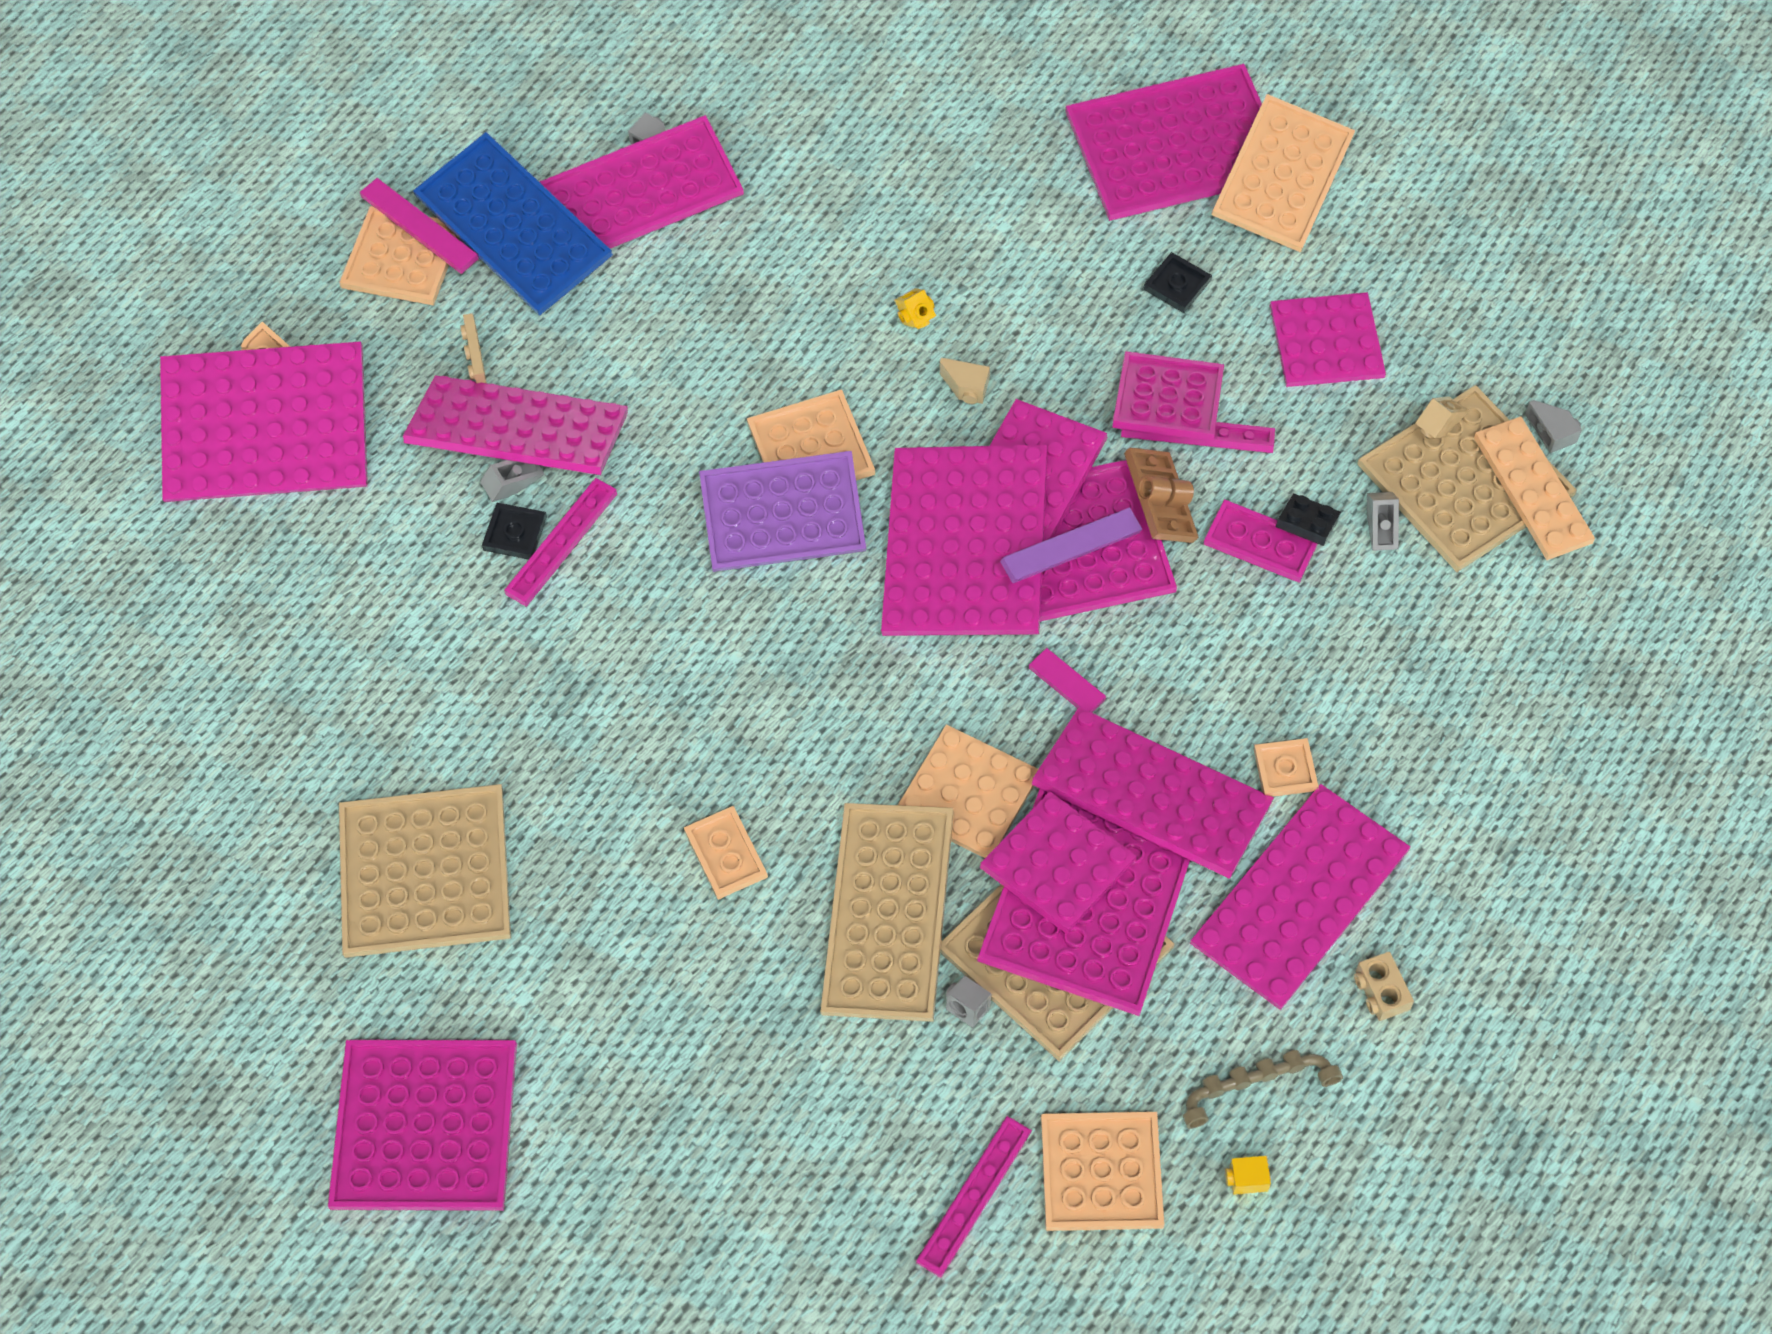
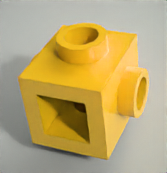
M914 288L895 299L899 309L898 316L904 325L920 329L930 323V319L936 317L933 310L935 308L934 303L924 289Z

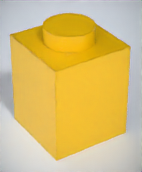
M1267 1156L1231 1159L1229 1168L1225 1169L1227 1186H1232L1233 1195L1269 1191L1271 1181Z

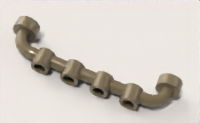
M1292 1050L1283 1055L1284 1062L1275 1065L1271 1058L1259 1061L1256 1064L1257 1070L1247 1073L1245 1067H1237L1229 1072L1230 1079L1220 1081L1218 1075L1205 1078L1202 1081L1204 1087L1194 1090L1187 1098V1112L1183 1115V1119L1188 1129L1203 1126L1209 1119L1205 1109L1197 1106L1200 1100L1205 1098L1213 1099L1223 1095L1224 1092L1234 1089L1242 1090L1259 1081L1268 1082L1288 1072L1290 1074L1297 1073L1308 1066L1314 1065L1321 1069L1317 1075L1323 1087L1339 1083L1343 1079V1075L1339 1066H1332L1321 1055L1308 1054L1300 1056L1298 1050Z

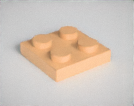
M1308 738L1254 745L1253 750L1264 795L1275 797L1314 792L1318 789L1319 786Z

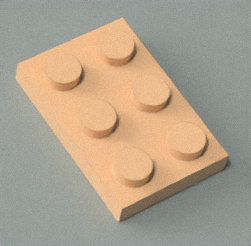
M734 806L684 827L685 834L718 900L768 878L767 872Z

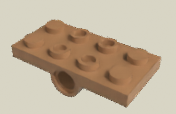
M1129 447L1124 455L1152 539L1194 543L1199 536L1188 507L1194 495L1192 483L1178 478L1170 452Z

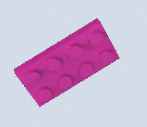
M1225 499L1204 539V545L1298 583L1301 582L1318 546L1317 543L1277 528L1278 520Z

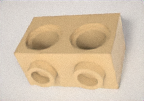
M1390 951L1358 963L1356 973L1354 974L1355 983L1360 990L1364 989L1368 997L1366 999L1367 1008L1372 1015L1376 1014L1378 1020L1382 1021L1411 1009L1414 1000ZM1369 972H1378L1382 978L1374 979ZM1388 996L1392 998L1394 1004H1386L1381 997Z

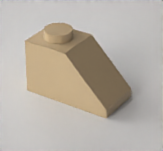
M941 358L940 375L956 397L967 404H983L989 383L990 367Z
M1449 396L1432 398L1415 424L1421 427L1420 432L1428 438L1444 437L1458 424L1469 411Z

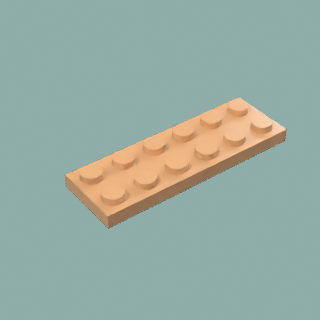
M1521 416L1475 433V441L1546 560L1593 544L1595 540L1594 535Z

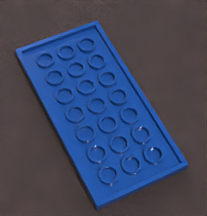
M487 132L413 190L415 196L460 240L477 253L478 257L539 316L613 256L610 248Z

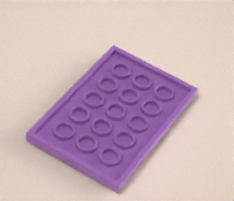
M852 451L699 471L713 572L866 551Z

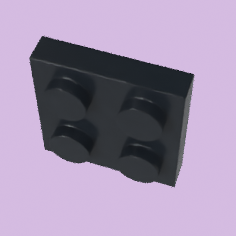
M1171 252L1145 282L1143 290L1185 313L1211 282L1212 275Z
M1293 493L1279 516L1276 527L1324 546L1341 512L1329 505H1322L1310 500L1306 496Z
M497 502L482 543L483 551L529 560L537 549L547 519L546 512Z

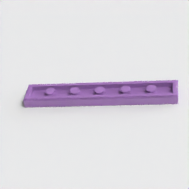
M1127 508L1005 556L1000 562L1011 582L1016 583L1141 532L1142 528L1131 508Z

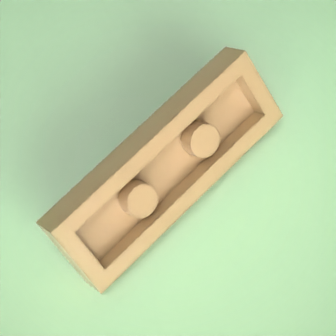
M473 313L463 315L465 325H461L460 328L463 340H468V345H464L466 359H471L472 365H468L470 380H476V383H487Z

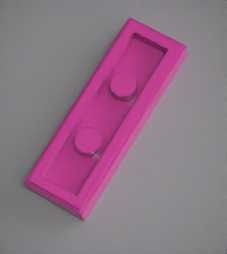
M1048 648L1029 664V669L1077 709L1081 707L1083 710L1093 713L1106 700V696Z

